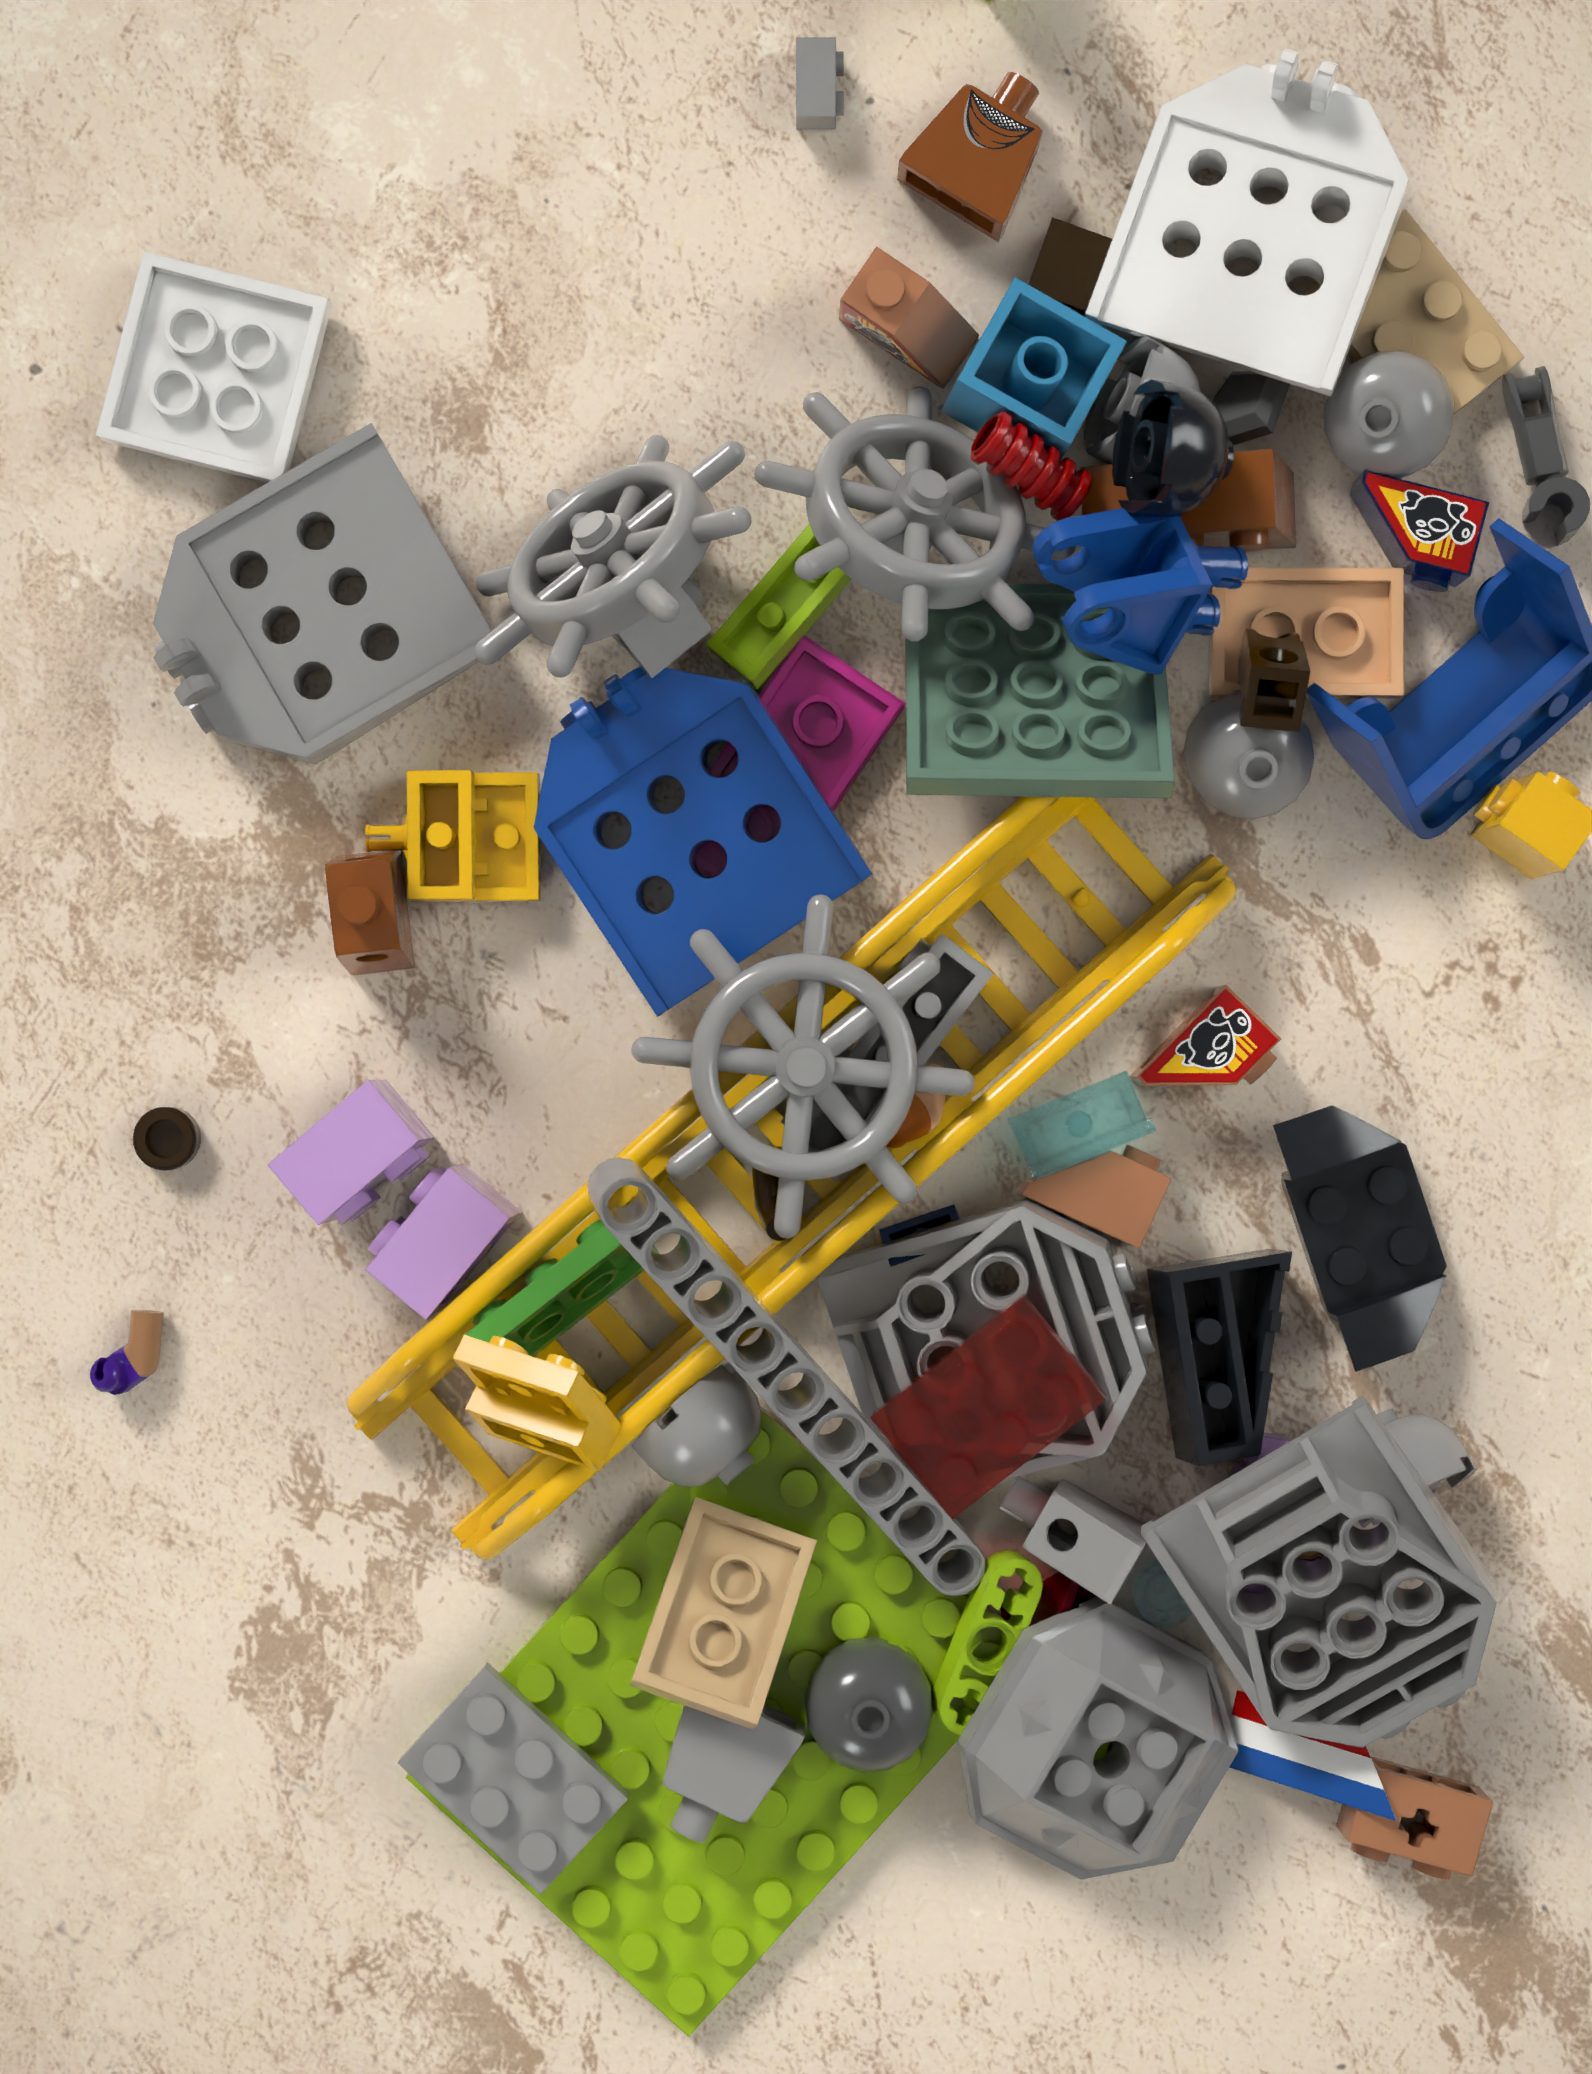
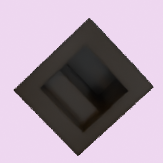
M1251 628L1245 629L1238 664V685H1241L1242 694L1239 713L1240 726L1299 732L1311 671L1304 643L1300 640L1298 633H1288L1273 638L1261 635Z

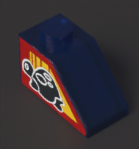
M1364 470L1352 484L1350 496L1393 568H1404V574L1412 576L1410 580L1412 585L1429 591L1447 592L1449 586L1457 587L1471 576L1489 502Z

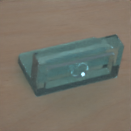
M1122 1071L1007 1119L1028 1171L1034 1179L1043 1178L1156 1131L1152 1118H1146L1127 1071Z

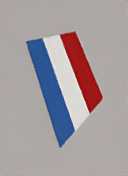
M1237 1690L1230 1724L1238 1747V1753L1229 1768L1397 1821L1367 1746L1361 1748L1270 1730L1246 1693Z

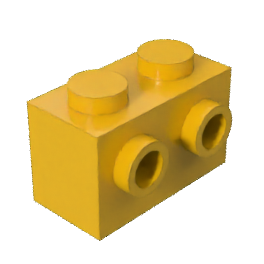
M1537 771L1517 780L1511 777L1502 787L1495 784L1480 801L1473 813L1480 821L1470 836L1528 878L1535 879L1565 870L1592 832V810L1577 799L1581 793L1570 781L1551 771H1548L1545 776Z

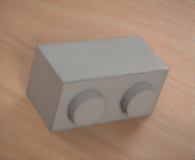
M796 37V129H836V116H844V91H836V76H844V51H836V37Z

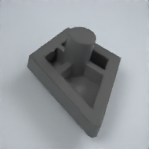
M1232 371L1212 401L1217 405L1224 418L1229 441H1231L1232 445L1273 433L1290 386L1289 383L1251 371Z

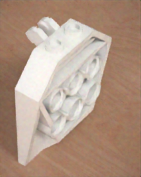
M1284 49L1277 65L1267 64L1258 68L1243 64L1161 106L1085 316L1089 320L1103 326L1139 337L1147 335L1167 346L1332 396L1402 212L1409 178L1369 100L1360 98L1353 89L1345 85L1334 83L1338 64L1326 60L1322 61L1315 71L1312 83L1305 82L1296 77L1299 65V52ZM1206 168L1215 169L1224 176L1221 181L1211 186L1199 185L1193 181L1192 177L1199 170ZM1275 187L1282 191L1285 197L1278 203L1268 205L1256 201L1252 195L1260 188ZM1334 205L1341 208L1345 212L1346 217L1339 222L1324 223L1318 220L1313 213L1322 206ZM1179 239H1188L1198 246L1193 254L1184 258L1174 257L1168 254L1165 249L1170 243ZM1244 257L1255 261L1259 268L1253 274L1242 277L1230 273L1226 266L1232 260ZM1309 276L1315 279L1321 287L1315 293L1304 296L1292 292L1287 284L1296 277Z

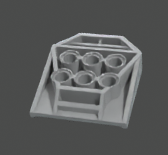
M370 423L176 536L153 625L163 640L154 645L156 654L153 658L160 670L163 672L168 671L174 679L180 675L184 676L185 680L175 689L174 694L183 707H189L195 720L206 734L215 730L217 735L229 742L316 765L479 663L475 656V646L492 629L376 429ZM319 522L333 524L335 528L334 537L328 546L320 550L306 548L305 535L311 526ZM253 560L266 561L268 573L264 582L252 589L242 588L239 578L243 566ZM352 576L364 578L367 583L366 593L358 603L353 605L338 603L337 589L342 581ZM286 614L297 615L300 621V630L297 636L291 642L285 644L274 643L271 637V628L274 622L280 616ZM382 631L397 633L399 646L391 658L384 661H376L370 658L368 646L373 636ZM316 669L329 670L332 676V686L329 692L316 700L305 698L303 693L305 677Z
M1029 1198L960 1218L954 1222L941 1224L920 1233L909 1234L891 1240V1242L886 1244L881 1243L840 1256L817 1276L862 1414L937 1497L1105 1454L1147 1374L1148 1358L1146 1354L1156 1352L1154 1339L1147 1321L1150 1319L1146 1303L1129 1304L1126 1295L1127 1292L1136 1290L1135 1282H1137V1276L1134 1267L1129 1266L1125 1253L1113 1255L1108 1239ZM923 1255L890 1267L888 1261L889 1258ZM1002 1261L1009 1263L1016 1269L1020 1283L1011 1291L1002 1292L995 1290L986 1280L985 1268L993 1262ZM927 1284L936 1287L945 1298V1309L936 1314L922 1312L913 1302V1289L919 1285ZM1023 1323L1029 1325L1036 1330L1040 1344L1030 1352L1017 1351L1009 1346L1005 1337V1330L1013 1324ZM943 1346L956 1348L963 1355L966 1368L958 1374L943 1373L935 1366L932 1352ZM1033 1386H1048L1057 1393L1060 1398V1405L1051 1412L1042 1413L1035 1411L1027 1403L1025 1392ZM967 1407L977 1410L985 1420V1430L972 1435L962 1433L953 1422V1412Z
M1364 1396L1354 1400L1348 1408L1156 1521L1151 1520L1141 1526L1142 1537L1270 1730L1363 1748L1379 1738L1387 1739L1396 1736L1409 1725L1411 1720L1435 1707L1443 1708L1454 1704L1469 1688L1476 1684L1497 1604L1490 1572ZM1365 1518H1374L1381 1521L1377 1527L1369 1530L1353 1526L1357 1521ZM1307 1551H1317L1324 1554L1321 1559L1313 1562H1305L1297 1558L1300 1554ZM1409 1579H1418L1424 1582L1421 1586L1414 1589L1398 1587L1401 1582ZM1252 1583L1263 1584L1269 1587L1260 1593H1249L1242 1590L1243 1587ZM1352 1611L1368 1614L1363 1619L1357 1621H1348L1341 1618ZM1296 1643L1312 1646L1302 1652H1293L1286 1649L1288 1646Z

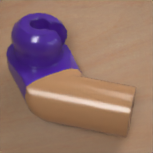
M131 1310L128 1343L107 1358H99L91 1367L90 1379L92 1385L97 1390L113 1395L126 1393L154 1374L160 1358L164 1312Z

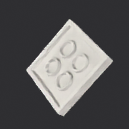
M143 251L95 436L103 442L265 483L289 471L332 308L329 298Z

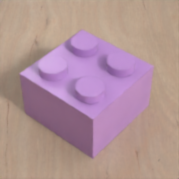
M367 1080L268 1164V1167L317 1225L338 1220L343 1225L349 1220L351 1222L356 1220L381 1198L374 1189L385 1179L388 1178L391 1183L397 1179L401 1181L430 1157L423 1147L435 1137L387 1080Z
M464 1164L448 1167L447 1170L442 1166L438 1170L432 1169L409 1197L417 1205L407 1219L400 1216L396 1221L394 1219L390 1220L368 1247V1250L376 1257L365 1270L426 1320L444 1308L522 1212Z

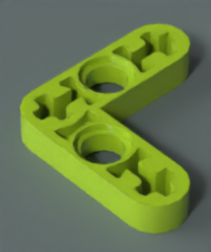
M998 1551L985 1560L983 1578L970 1592L932 1690L934 1713L948 1730L961 1736L973 1716L975 1709L962 1707L958 1714L950 1705L953 1697L964 1698L969 1690L972 1697L980 1704L1022 1631L1029 1627L1041 1597L1043 1588L1041 1573L1029 1559L1017 1551ZM1015 1572L1023 1579V1583L1019 1589L1009 1588L1005 1594L997 1585L1001 1575L1011 1577ZM987 1605H992L998 1611L1002 1606L1011 1615L1010 1619L1005 1620L996 1612L986 1610ZM989 1626L999 1628L1002 1634V1642L998 1651L986 1658L973 1656L971 1644L976 1633ZM1109 1742L1104 1743L1098 1748L1093 1760L1106 1756Z

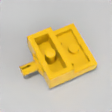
M472 770L407 771V814L404 825L367 824L365 828L366 836L391 838L365 839L366 851H404L407 859V899L412 902L541 901L540 837L534 830L540 797V774L538 772L474 773Z
M467 1335L463 1336L452 1359L476 1384V1388L465 1410L488 1435L598 1472L601 1471L622 1424L605 1405L606 1396L591 1387L584 1379L585 1370L580 1365L556 1354H549L546 1361L529 1356L523 1347L499 1336H492L489 1343Z

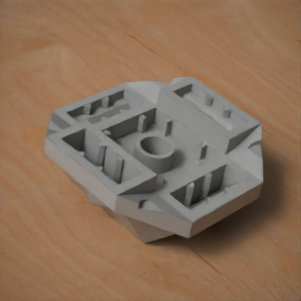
M1098 1596L1080 1603L1079 1608L1051 1616L1022 1631L957 1741L967 1788L966 1796L969 1815L978 1826L1081 1880L1173 1862L1238 1753V1747L1212 1660L1203 1651L1114 1601L1112 1604H1109ZM1113 1741L1112 1748L1106 1756L1093 1760L1096 1751L1101 1745Z

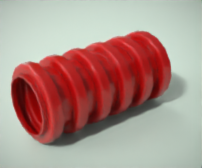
M1003 411L993 415L974 439L971 446L970 459L977 465L986 462V470L993 476L1003 474V483L1010 488L1018 485V493L1025 499L1034 496L1036 507L1041 510L1050 508V516L1056 521L1069 518L1081 506L1091 488L1092 474L1086 469L1076 471V463L1069 457L1061 460L1060 451L1054 446L1045 449L1044 440L1037 434L1030 437L1027 436L1028 428L1022 423L1013 426L1011 424L1012 417L1007 412Z

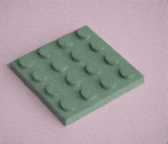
M1007 584L1034 613L1033 625L1024 631L1012 628L985 599H982L974 604L958 608L928 609V630L926 636L919 641H910L905 638L906 795L1172 799L1174 769L1166 667L1162 674H1149L1078 648L1070 642L1061 617H1064L1071 605L1077 601L1074 595L1075 591L1057 584ZM1109 607L1091 611L1081 621L1097 619L1105 614Z

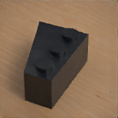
M1263 1249L1147 1269L1174 1451L1177 1459L1196 1466H1203L1261 1455L1273 1373H1269L1275 1332L1280 1333L1283 1312H1279L1285 1271L1289 1272L1292 1251Z

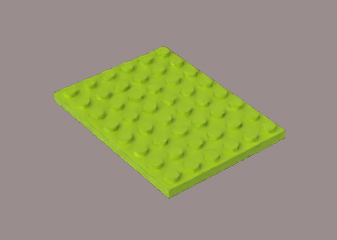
M761 1406L762 1423L760 1434L747 1450L755 1461L727 1485L718 1476L699 1487H684L671 1483L499 1672L629 1792L627 1801L540 1895L409 1773L405 1777L688 2037L960 1737L948 1730L933 1712L927 1736L912 1756L889 1770L861 1772L841 1766L819 1748L807 1726L805 1692L812 1672L816 1669L818 1662L826 1652L849 1639L877 1637L888 1640V1643L899 1646L905 1652L908 1651L918 1659L930 1681L932 1692L969 1595L951 1596L938 1591L809 1449ZM695 1497L817 1540L765 1701L766 1705L804 1722L805 1737L799 1749L746 1823H741L719 1813L705 1842L691 1840L679 1834L670 1826L683 1795L668 1789L662 1784L683 1705L629 1686ZM989 1626L977 1632L971 1644L973 1656L986 1658L996 1653L1002 1642L1001 1630L997 1627ZM968 1690L964 1698L953 1697L950 1705L959 1714L962 1707L976 1710L979 1703Z

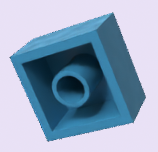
M1014 277L958 377L941 412L979 433L984 424L993 415L1005 411L1012 417L1011 424L1013 426L1018 423L1025 425L1028 428L1027 436L1030 437L1037 434L1044 440V448L1054 446L1060 451V459H1062L1127 341Z

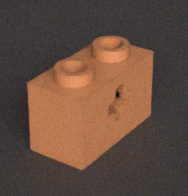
M1371 1756L1397 1821L1342 1804L1336 1826L1345 1839L1352 1843L1350 1849L1361 1856L1382 1862H1387L1390 1854L1413 1860L1412 1867L1440 1879H1450L1452 1871L1473 1877L1493 1801L1479 1786ZM1418 1809L1424 1816L1423 1822H1411L1406 1831L1400 1823L1401 1818H1414Z

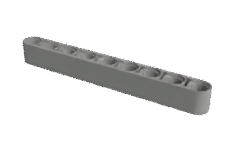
M621 1157L607 1159L599 1164L590 1174L587 1184L588 1197L609 1232L938 1591L945 1595L958 1596L973 1590L983 1578L985 1558L957 1518L639 1165L630 1159ZM627 1185L638 1187L637 1195L630 1204L619 1208L608 1206L610 1196L618 1188ZM670 1233L681 1235L679 1243L672 1251L660 1255L651 1253L653 1244L658 1238ZM708 1281H722L720 1290L712 1298L702 1301L694 1299L696 1291L701 1285ZM752 1327L763 1328L762 1334L757 1341L745 1346L736 1345L740 1335L747 1329ZM792 1373H803L802 1380L797 1386L790 1390H778L779 1384L785 1377ZM833 1418H843L837 1430L830 1434H819L821 1427L827 1421ZM882 1462L881 1467L875 1474L870 1477L859 1478L866 1466L871 1463ZM920 1505V1509L915 1516L908 1520L899 1521L900 1516L905 1510ZM958 1548L953 1558L946 1562L938 1563L944 1553Z

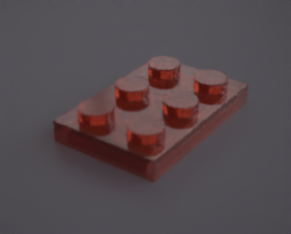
M1023 1293L876 1409L870 1418L945 1511L954 1519L1106 1401L1107 1395Z

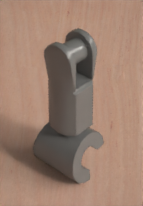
M1542 366L1535 368V374L1515 379L1512 373L1503 375L1502 389L1514 430L1526 485H1536V489L1527 499L1523 508L1522 523L1535 521L1543 508L1548 504L1558 506L1564 514V521L1554 533L1556 545L1559 546L1568 542L1586 521L1590 511V498L1581 484L1576 480L1564 477L1569 473L1556 418L1549 374L1546 367ZM1539 400L1542 414L1524 418L1521 404Z

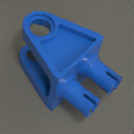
M1124 508L1065 518L1054 522L1039 533L1032 547L1035 561L1042 576L1051 583L1075 591L1074 595L1077 601L1071 605L1065 616L1061 617L1070 642L1078 648L1149 674H1162L1185 633L1209 636L1215 632L1213 627H1218L1221 613L1220 604L1216 596L1208 594L1211 587L1238 589L1242 586L1240 580H1245L1248 572V559L1243 548L1236 546L1210 547L1196 545L1191 540L1180 515L1175 517H1153L1133 514L1124 510ZM1072 546H1082V549L1072 557L1064 560L1051 559L1056 549L1061 552ZM1109 607L1106 613L1099 618L1091 621H1081L1091 611Z

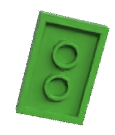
M600 1219L588 1226L577 1237L576 1242L579 1246L558 1261L556 1258L549 1259L533 1269L525 1278L524 1282L527 1286L510 1300L499 1299L482 1309L473 1319L475 1327L465 1335L488 1343L492 1336L503 1337L523 1347L529 1356L535 1357L642 1273L644 1269L609 1232ZM653 1245L651 1253L660 1255L659 1251Z

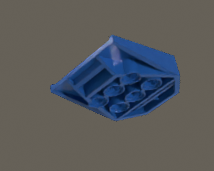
M640 666L622 678L614 674L603 683L609 700L597 708L592 701L587 702L584 697H580L570 704L572 711L560 721L564 730L551 738L534 830L658 1017L715 980V977L690 946V938L695 931L699 929L710 930L739 964L806 919L808 902L813 896L823 894L828 896L831 901H834L872 876L873 873L754 688L745 683L669 668L663 669L654 678H651ZM721 742H729L736 748L738 764L730 775L716 778L708 770L706 757L714 745ZM677 778L684 788V801L676 811L665 814L656 807L654 791L662 780ZM762 806L773 807L781 819V828L778 835L768 842L756 841L748 829V820L751 814ZM615 813L623 814L631 825V836L628 842L618 849L610 848L604 842L601 835L604 821ZM710 841L719 843L727 854V864L724 871L714 878L703 876L695 864V855L698 849ZM658 876L665 878L671 884L674 891V899L671 906L659 914L651 911L643 899V890L646 884Z

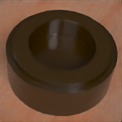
M159 1107L148 1111L139 1119L133 1133L134 1149L141 1161L153 1169L163 1171L178 1169L190 1163L198 1153L201 1144V1133L196 1120L188 1112L176 1107Z

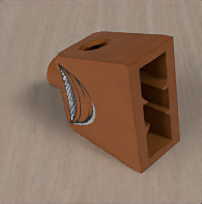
M1014 72L1006 74L993 97L973 85L966 84L903 153L899 160L897 180L999 243L1026 181L1043 131L1039 126L1025 118L1038 97L1039 90L1028 79Z
M398 850L342 855L336 856L325 864L336 958L350 975L355 976L415 968L402 852Z

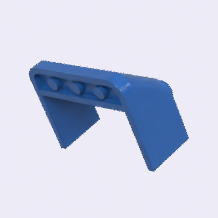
M1500 518L1489 527L1505 567L1495 576L1487 579L1476 594L1474 618L1480 631L1389 711L1385 705L1373 697H1364L1344 706L1315 682L1307 688L1306 694L1335 750L1394 816L1421 839H1432L1448 830L1484 798L1495 784L1503 781L1592 701V625L1570 566Z

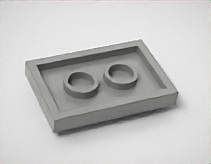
M488 1662L398 1761V1764L540 1895L629 1797V1792Z

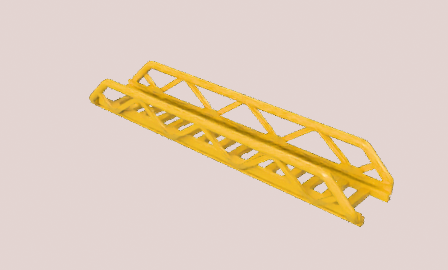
M1020 796L839 957V959L850 962L863 970L869 967L866 972L882 984H885L900 971L898 967L921 938L931 944L939 935L943 934L992 971L952 926L980 901L1058 988L1030 1013L994 973L979 992V996L1011 1031L985 1055L981 1054L956 1024L939 1046L960 1069L969 1071L973 1075L975 1086L972 1092L966 1096L946 1095L940 1122L933 1131L916 1140L907 1142L899 1148L886 1146L899 1163L915 1149L918 1151L902 1165L917 1187L1174 960L1233 901L1237 889L1234 882L1226 874L1230 870L1226 864L1222 865L1214 855L1210 854L1172 887L1094 799L1095 797ZM1073 817L1152 904L1148 910L1126 929L1047 842L1050 837ZM1026 859L1105 946L1079 971L1076 970L1000 884L1005 877ZM1204 893L1206 895L1196 906L1190 907L1165 932L1162 930L1201 894ZM1106 979L1109 981L974 1102L971 1100ZM829 984L825 986L820 1036L860 1004L850 994ZM798 994L777 1012L793 1033ZM758 1030L740 1045L741 1047L773 1050ZM718 1071L722 1095H725L723 1098L729 1110L770 1076ZM693 1089L689 1090L614 1157L630 1159L639 1165L773 1315L899 1204L881 1184L787 1269L781 1272L780 1269L879 1182L865 1163L857 1167L842 1182L838 1178L834 1181L830 1177L805 1180L820 1196L821 1200L801 1217V1226L797 1235L783 1241L774 1240L768 1248L746 1266L668 1178L669 1175L666 1169L668 1160L708 1128L698 1109ZM774 1107L755 1124L775 1147H782L784 1125L781 1121L784 1117ZM724 1148L710 1159L706 1165L765 1230L755 1208L753 1178L736 1158ZM588 1181L402 1345L352 1392L346 1403L349 1413L357 1420L354 1427L357 1430L361 1429L371 1440L411 1407L488 1493V1497L451 1529L455 1537L461 1542L460 1547L463 1550L469 1547L477 1557L483 1560L494 1558L550 1515L598 1471L535 1451L536 1454L509 1476L436 1394L432 1387L457 1365L452 1358L462 1340V1336L475 1327L473 1319L493 1300H510L527 1286L524 1282L525 1278L533 1269L549 1259L556 1258L558 1261L579 1246L576 1242L577 1237L588 1226L600 1220L597 1211H594L595 1208L588 1197ZM627 1185L618 1188L609 1198L608 1206L619 1208L630 1204L637 1195L638 1187ZM645 1270L636 1278L679 1325L653 1350L650 1349L608 1300L586 1316L632 1368L606 1392L599 1387L586 1371L583 1375L591 1387L606 1396L605 1405L614 1416L705 1337ZM752 1327L744 1331L738 1338L736 1345L740 1346L760 1327ZM557 1339L536 1355L537 1358L546 1361L549 1354H556L580 1365ZM708 1339L618 1418L622 1426L602 1468L639 1436L654 1420H657L666 1412L670 1405L725 1359ZM393 1390L381 1402L378 1401V1398L386 1391ZM533 1490L534 1494L506 1515L503 1523L494 1530L491 1528L494 1523Z

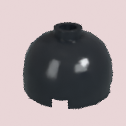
M1151 379L1139 385L1134 392V395L1145 396L1139 404L1136 417L1130 415V411L1124 410L1120 419L1113 448V483L1115 486L1126 487V494L1129 500H1118L1124 510L1133 514L1153 517H1175L1201 507L1214 493L1221 480L1228 476L1232 468L1234 448L1231 441H1229L1227 426L1217 405L1206 395L1176 383Z

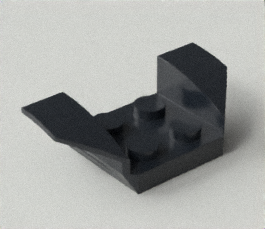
M1333 1105L1273 1125L1288 1170L1282 1173L1281 1184L1320 1302L1329 1318L1339 1323L1354 1371L1357 1372L1415 1351L1447 1275L1443 1274L1447 1265L1407 1145L1390 1134Z

